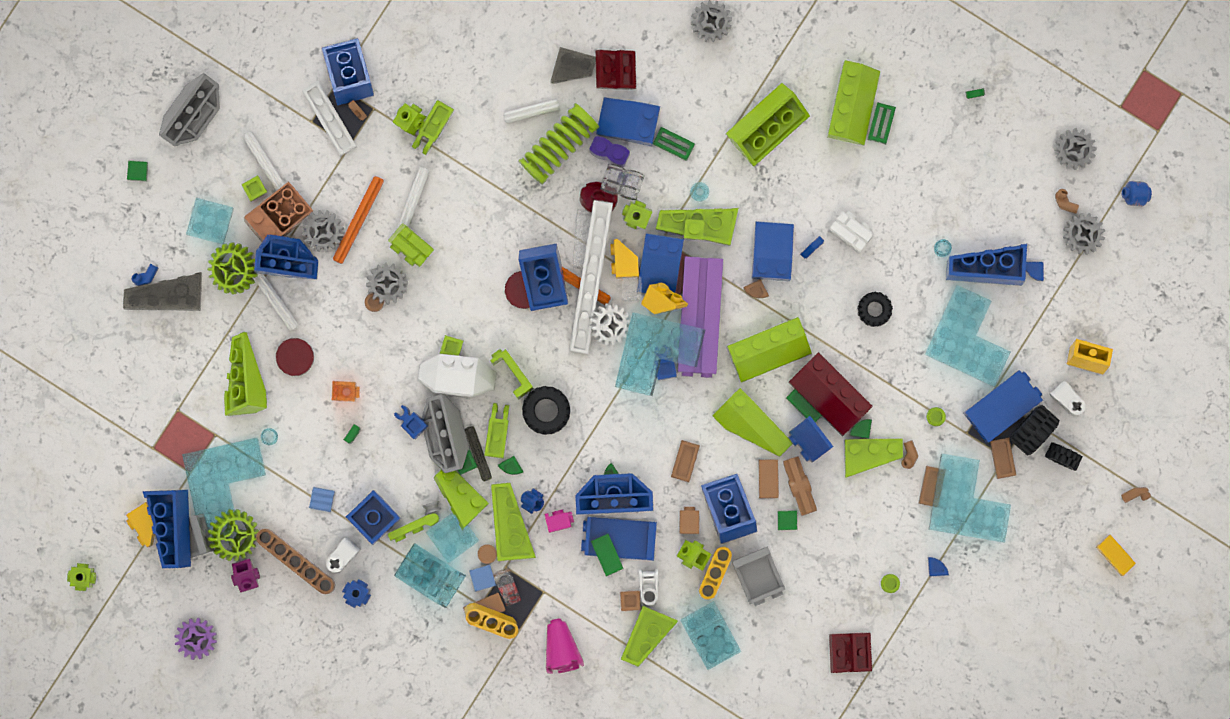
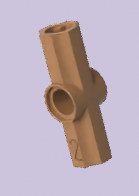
M799 456L783 461L789 478V487L793 497L796 499L801 516L817 511L811 494L812 489L808 477L803 471Z

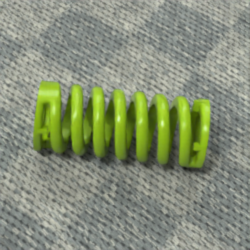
M577 103L574 104L572 109L568 110L569 117H561L562 125L555 123L553 125L554 131L548 130L546 132L548 139L541 137L539 139L540 146L533 145V153L526 152L524 155L525 159L518 160L524 169L541 185L547 181L549 176L546 173L543 174L536 163L551 175L555 171L545 158L556 167H561L562 165L550 149L564 160H568L569 156L558 142L571 153H575L576 148L565 135L579 146L583 145V141L572 127L585 138H590V134L578 119L584 122L586 127H590L588 130L591 133L600 128L596 121Z

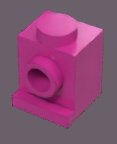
M563 509L552 512L553 516L550 517L548 513L544 514L549 533L572 527L571 523H574L572 511L565 513Z

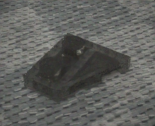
M560 47L550 83L556 84L591 77L596 57Z

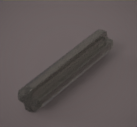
M474 426L465 428V434L482 481H488L492 479L476 430Z

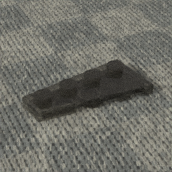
M202 272L190 276L177 277L168 281L163 280L150 285L145 284L124 289L123 309L201 311Z

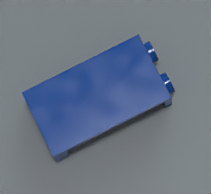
M1018 370L975 405L963 412L986 443H989L1043 401L1041 391L1036 386L1032 387L1029 383L1031 379L1024 371Z
M587 517V521L583 520V532H586V540H582L581 551H585L584 555L597 556L591 541L609 534L619 558L654 561L657 522Z

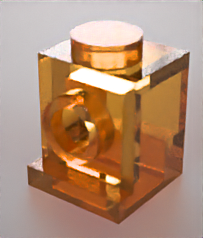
M332 381V401L356 402V398H360V387L357 386L356 382ZM346 388L350 390V394L347 396L343 394Z

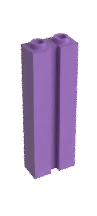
M685 256L682 298L688 305L681 309L678 372H682L681 376L693 377V373H701V377L712 378V374L717 373L723 259Z

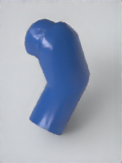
M150 264L145 273L133 274L132 282L137 286L150 284L158 267Z

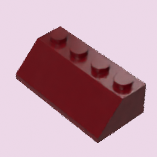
M819 352L788 382L842 437L873 407Z

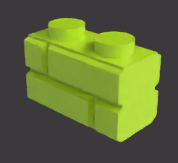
M403 223L388 239V242L392 244L390 248L397 254L403 253L406 256L404 260L411 266L416 264L420 267L434 251L430 245Z

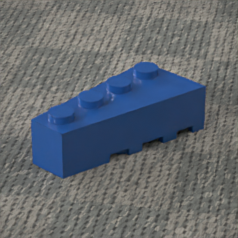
M1027 244L950 256L947 260L946 280L1022 286L1026 279Z
M188 490L143 491L144 498H147L149 506L147 507L148 515H151L153 522L152 531L156 535L158 542L156 546L162 569L191 567Z

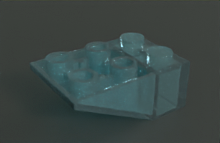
M415 543L394 575L444 608H447L466 577L465 574Z
M714 601L680 619L707 670L741 652Z

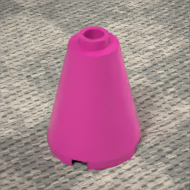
M562 619L551 620V624L547 625L546 672L553 674V670H558V673H564L579 669V665L583 667L584 661L567 623L562 621Z

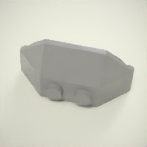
M205 73L186 84L163 116L159 136L174 147L198 140L220 109L219 84Z
M445 394L427 398L421 419L428 425L424 430V436L429 456L444 473L462 469L469 447L460 410Z

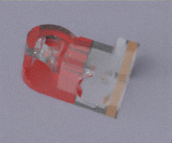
M507 567L493 573L506 606L508 607L520 602L521 598L510 568Z

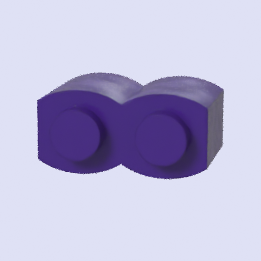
M600 136L594 137L589 148L590 153L594 157L603 160L607 159L612 165L617 167H625L630 155V151L626 147L612 144L608 139Z

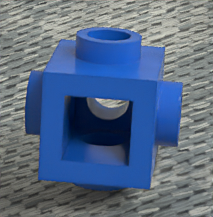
M360 579L357 582L355 580H352L351 583L347 582L342 591L345 593L343 598L347 599L345 603L353 608L356 606L361 607L363 604L366 605L371 597L369 594L371 590L367 588L368 584ZM354 590L359 591L360 594L358 597L353 596L352 593Z

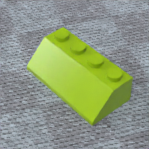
M844 60L827 138L865 145L880 76L879 70L864 64Z
M781 83L725 134L751 165L755 166L809 118L810 115L795 93Z
M799 317L727 346L741 383L812 354Z

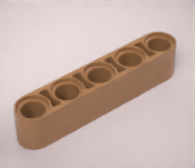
M262 529L257 533L256 540L259 545L322 594H329L334 591V580L269 529ZM264 532L269 533L271 536L268 543H263L261 540V535ZM279 544H283L286 548L283 555H279L276 552V547ZM294 556H298L301 560L298 567H294L291 564V559ZM309 568H313L316 572V576L313 579H309L306 576V571ZM324 580H328L331 583V588L328 591H324L321 588V583Z

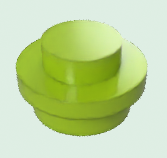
M934 407L927 412L926 418L930 425L940 426L945 422L946 414L941 408Z
M887 574L881 580V587L887 593H894L900 587V580L894 574Z

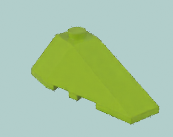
M242 332L232 337L229 361L232 364L231 371L227 373L226 378L229 380L228 391L224 393L225 416L253 414L267 408L266 389L247 332Z
M741 388L712 415L729 432L779 457L792 445L789 438Z

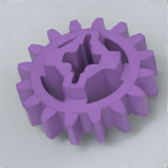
M191 618L189 619V624L184 621L182 622L184 627L177 628L180 634L174 636L179 639L175 645L181 646L178 652L184 651V657L190 654L191 660H194L196 655L199 659H202L203 653L209 656L208 650L215 649L212 643H217V640L213 639V636L217 635V633L211 632L213 625L206 626L207 620L201 623L200 618H197L196 622ZM197 626L202 627L206 633L200 632ZM189 628L188 636L183 638L184 633ZM194 634L200 637L204 636V638H200V640L197 641L198 644H196L195 641L188 642V640L194 637ZM208 639L207 646L203 649L202 644ZM185 645L192 646L195 652L190 651Z

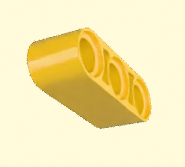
M719 547L714 552L699 588V594L704 599L714 598L732 557V553L727 547ZM720 550L728 552L727 560L721 561L718 559L717 555ZM714 567L721 571V575L717 579L710 576V570ZM706 585H710L713 588V594L708 597L702 592L703 587Z
M470 603L465 607V618L470 625L507 639H512L518 634L517 622L513 617L476 603ZM472 611L478 612V615L475 617H470L469 613ZM489 618L496 619V621L493 624L487 623V620ZM507 625L514 626L513 629L509 631L504 629Z

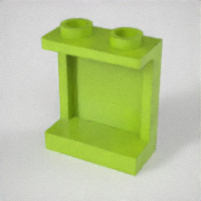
M499 349L491 355L493 359L490 361L493 366L504 360L521 383V386L513 391L518 400L534 389L506 349L504 351Z

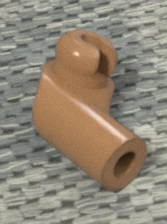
M1059 189L1055 194L1059 208L1076 214L1079 205L1069 202L1068 192L1065 189Z
M912 440L903 443L907 453L901 464L905 469H911L918 459V453Z
M1139 487L1133 488L1121 496L1124 502L1127 503L1138 496L1145 501L1151 497V494L1148 492V488Z

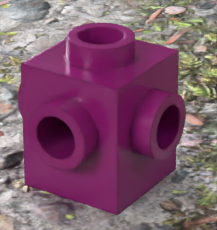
M251 559L232 564V582L234 586H238L240 593L259 587L257 579H260V573L258 568L253 567Z

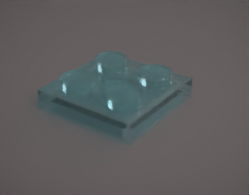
M196 198L186 235L223 245L234 208Z
M453 513L426 532L448 563L480 541L469 525L463 530L459 526L460 522Z

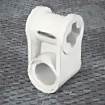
M1063 380L1050 393L1052 398L1072 416H1079L1085 411V402L1066 381ZM1072 403H1074V404L1079 403V404H1080V406H1079L1080 411H1078V410L1073 411V410H1072V408H1073Z
M345 537L326 561L327 569L332 573L341 572L361 549ZM338 559L340 567L332 569L330 562L332 560L337 561Z
M639 569L641 601L646 606H652L658 600V569L654 571H642V569ZM646 592L654 593L655 599L653 602H646L644 600Z

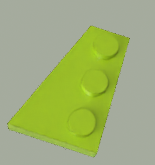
M441 469L434 476L436 484L444 498L449 502L453 515H456L462 530L489 504L457 471L444 473Z

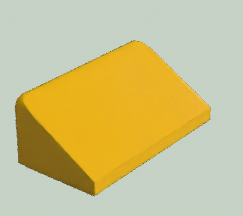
M1111 535L1096 546L1099 552L1121 576H1124L1136 564Z

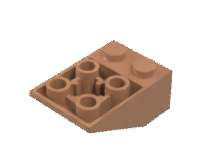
M288 181L244 217V222L259 240L263 242L269 234L286 237L313 210Z

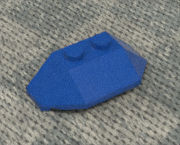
M269 234L256 250L254 271L261 274L288 278L317 279L318 259L312 255L300 239Z
M632 473L593 475L575 495L576 515L654 511L653 491Z

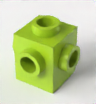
M404 103L398 109L397 115L392 122L405 132L415 135L418 129L423 126L427 116L421 113L422 109L415 104L410 106Z
M636 200L635 203L630 201L629 205L626 204L621 215L624 216L623 219L627 222V226L634 229L637 226L646 229L652 210L646 208L645 203ZM635 212L639 213L637 217L633 216Z
M685 540L676 557L682 559L681 564L692 569L694 566L703 571L712 554L703 549V544L695 540L693 543Z
M77 563V567H71V570L68 571L67 582H70V586H75L77 591H86L87 588H92L96 582V572H94V568H88L89 564ZM80 573L83 575V580L81 581L78 580V574Z

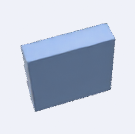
M313 487L309 508L331 512L335 491Z
M490 565L469 571L475 592L496 586Z

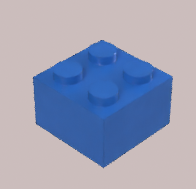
M375 490L346 516L372 545L402 519Z

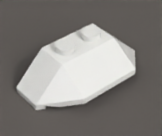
M438 354L421 363L418 381L434 393L475 397L494 390L496 372L479 358Z

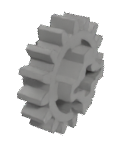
M708 0V5L702 2L701 9L695 8L697 14L691 15L695 19L691 21V25L696 26L693 32H699L698 38L704 36L705 42H707L708 38H711L712 42H714L716 37L722 40L721 34L728 35L726 28L731 29L732 25L728 24V22L732 21V17H727L730 14V10L724 11V4L720 7L718 6V1L713 5L711 0ZM710 9H714V10H717V11H719V12H718V13H714V12H711ZM703 13L704 20L699 23V17ZM708 16L712 20L716 19L714 25H712L711 23H707ZM724 19V26L720 30L719 22ZM707 29L712 31L713 33H707L704 30Z
M1077 128L1073 129V133L1068 129L1066 136L1061 134L1060 138L1062 140L1055 142L1059 145V147L1054 149V151L1059 152L1056 159H1062L1061 165L1067 163V169L1071 165L1074 170L1078 169V165L1083 169L1085 168V163L1088 165L1092 163L1089 158H1095L1096 156L1092 153V151L1097 150V147H1092L1095 140L1089 139L1090 133L1084 135V129L1080 133H1078ZM1076 137H1079V138L1083 139L1084 141L1081 142V141L1077 140ZM1067 140V149L1063 150V145ZM1074 146L1081 147L1077 152H1069ZM1088 148L1087 156L1084 158L1083 152ZM1067 157H1072L1075 161H1071Z
M318 210L317 216L311 213L312 219L306 218L308 225L302 226L306 229L302 235L308 237L304 241L306 243L311 242L310 248L317 246V251L319 252L321 248L328 252L329 246L335 249L334 243L340 244L341 242L338 238L344 236L340 233L344 227L338 225L342 221L340 219L335 220L336 214L329 216L328 210H326L325 214ZM319 219H327L321 223L316 222ZM333 223H334L335 228H336V233H335V235H334V234L332 233V231H331V227L333 226ZM311 227H312V228L314 229V231H315V235L313 236V239H312V237H311V232H310V231H311ZM326 227L327 234L322 233L320 235L319 228L324 229ZM325 239L330 240V242L328 243H320L322 240Z
M1080 213L1079 218L1075 215L1072 217L1073 222L1069 220L1066 222L1069 227L1063 229L1067 232L1063 238L1069 240L1066 246L1071 244V251L1078 249L1079 255L1082 251L1088 255L1089 249L1094 253L1096 251L1095 246H1102L1099 241L1105 240V237L1101 236L1105 229H1100L1103 223L1096 222L1097 216L1091 219L1090 213L1086 217H1084L1083 213ZM1082 221L1089 222V223L1092 224V225H1091V226L1084 225V223H1083ZM1074 227L1076 232L1075 236L1072 237V229ZM1082 231H1083V232H1084V231H1087V232H1088V234L1086 235V237H1085V236L1081 237L1080 234L1082 233ZM1096 231V234H1097V235H1096V239H1095V241H1094V239H1093L1092 237H1093V233ZM1077 242H1082L1085 246H1080Z
M385 263L383 268L378 264L377 271L371 269L373 276H367V279L371 282L366 283V287H371L368 290V294H374L373 300L379 298V304H382L384 300L389 305L390 300L397 303V297L403 298L401 292L407 291L403 286L408 285V281L403 280L406 277L405 273L400 274L402 268L396 270L395 264L388 267V264ZM390 272L395 274L398 278H393L390 275ZM383 273V276L380 279L375 280V278L379 274ZM385 280H388L389 283H392L389 285V288L385 287ZM399 287L398 291L395 294L391 295V292L394 290V288ZM376 289H380L384 295L379 294Z

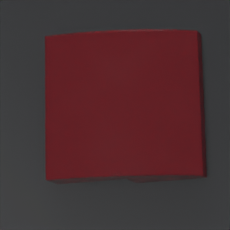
M595 51L597 89H636L635 51Z
M871 633L829 634L831 673L872 671Z

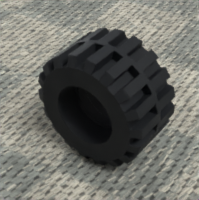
M537 387L523 401L522 415L525 423L536 433L542 435L555 434L566 426L570 418V405L567 397L562 391L554 387ZM549 399L557 405L558 413L552 421L543 422L536 417L535 407L539 401Z
M1044 405L1037 406L1012 433L1010 441L1027 456L1031 455L1054 432L1060 420Z

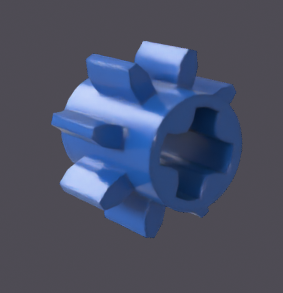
M534 488L531 491H525L521 496V502L523 503L521 508L531 514L534 511H540L544 505V500L542 499L544 495Z

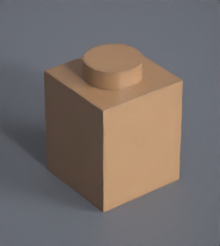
M684 507V510H680L679 534H699V511H695V507Z

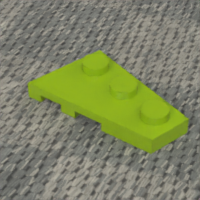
M903 439L844 440L845 478L903 458Z
M643 606L621 660L639 667L676 625L678 620Z

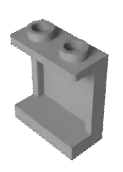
M204 514L189 517L191 558L214 551V548L209 547L212 542L207 540L210 534L207 531L208 527Z
M768 546L732 561L749 604L754 603L757 606L764 603V598L772 596L774 599L783 595L782 591L785 590V586L776 569Z

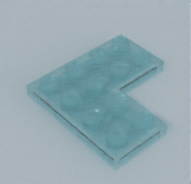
M956 285L924 355L995 387L1011 352L976 336L992 301Z
M633 312L615 387L653 396L661 359L697 367L705 329Z
M258 438L182 454L195 515L204 514L208 528L212 527L210 525L211 522L216 524L215 516L222 518V511L226 514L228 509L233 510V512L235 511L229 487L230 483L266 475Z
M941 454L928 530L1005 543L1011 505L974 498L980 460Z

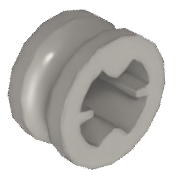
M439 501L423 505V508L426 509L425 515L440 511L441 508L438 507Z

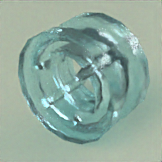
M945 239L937 241L934 245V252L939 257L949 255L952 250L951 243ZM940 243H943L944 246L948 247V249L945 250L946 253L938 251Z
M267 428L261 433V440L265 445H273L278 440V434L274 429ZM268 431L275 434L273 436L274 441L272 442L270 440L268 442L265 441V433Z

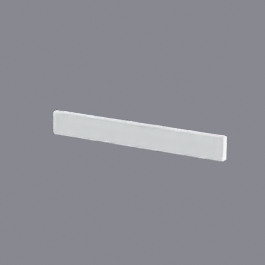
M598 200L593 202L569 350L572 352L589 353L592 329L589 326L593 325L590 318L595 316L593 311L596 310L613 203Z

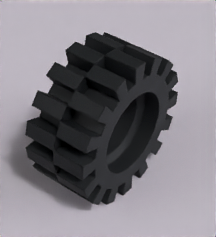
M881 292L868 293L859 301L857 307L858 316L867 326H881L892 316V302L888 299L887 295ZM872 302L881 304V315L877 317L871 316L868 313V305Z
M1051 442L1045 454V457L1074 471L1077 470L1083 456L1071 449Z

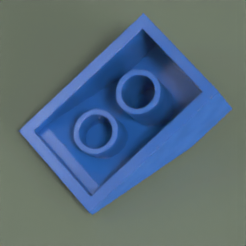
M358 38L322 47L337 105L374 96Z
M604 97L598 123L600 128L597 130L596 135L652 147L660 106Z
M756 221L752 279L791 280L794 224Z
M646 234L637 292L646 294L649 285L664 283L672 292H676L684 239Z
M557 243L519 250L518 260L530 310L535 311L567 305L568 298Z
M811 416L788 432L791 435L788 437L794 446L798 445L801 448L800 454L806 462L809 460L811 463L834 447Z
M738 474L701 485L721 544L757 532L756 520Z

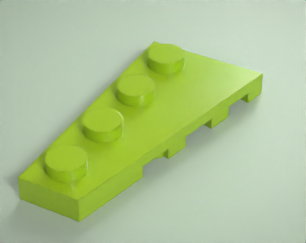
M739 208L660 210L656 230L684 236L685 219L704 220L703 240L730 246Z
M511 483L491 484L497 560L536 558Z

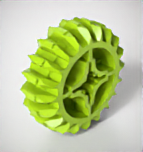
M234 242L229 243V245L223 244L222 248H216V253L211 254L214 260L208 261L212 267L207 269L212 271L209 278L215 279L212 284H219L217 290L224 289V293L231 292L232 295L237 294V292L243 293L244 289H250L249 284H254L253 278L258 276L254 272L255 259L251 258L254 253H247L248 247L242 248L240 243L235 246ZM233 253L228 262H222L227 254ZM238 275H244L239 283L233 284Z
M228 509L227 514L222 511V518L215 516L216 524L210 523L213 530H207L208 533L212 534V536L207 538L208 541L212 542L209 547L215 548L213 553L219 554L221 559L226 557L228 561H231L232 558L238 561L239 555L245 559V552L252 554L250 548H256L253 542L257 541L255 534L259 532L258 529H254L257 523L252 522L253 517L247 516L245 511L241 513L239 509H236L234 512ZM235 520L242 521L246 530L238 529ZM227 524L226 530L221 532L222 528ZM232 532L238 533L236 534V536H234V539L230 537L231 534H233ZM243 538H246L244 543L240 546L241 540ZM220 540L228 541L232 550H226Z

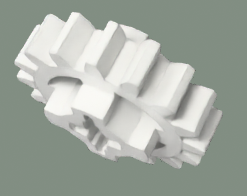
M606 303L605 308L599 306V312L593 311L595 318H590L593 325H590L589 328L594 330L591 335L596 337L598 342L602 341L604 345H607L608 342L611 345H615V340L621 343V337H627L625 331H630L627 324H630L631 321L626 319L629 314L624 312V308L618 307L616 304L611 306ZM614 313H617L620 318H616ZM600 331H604L606 336L602 335Z

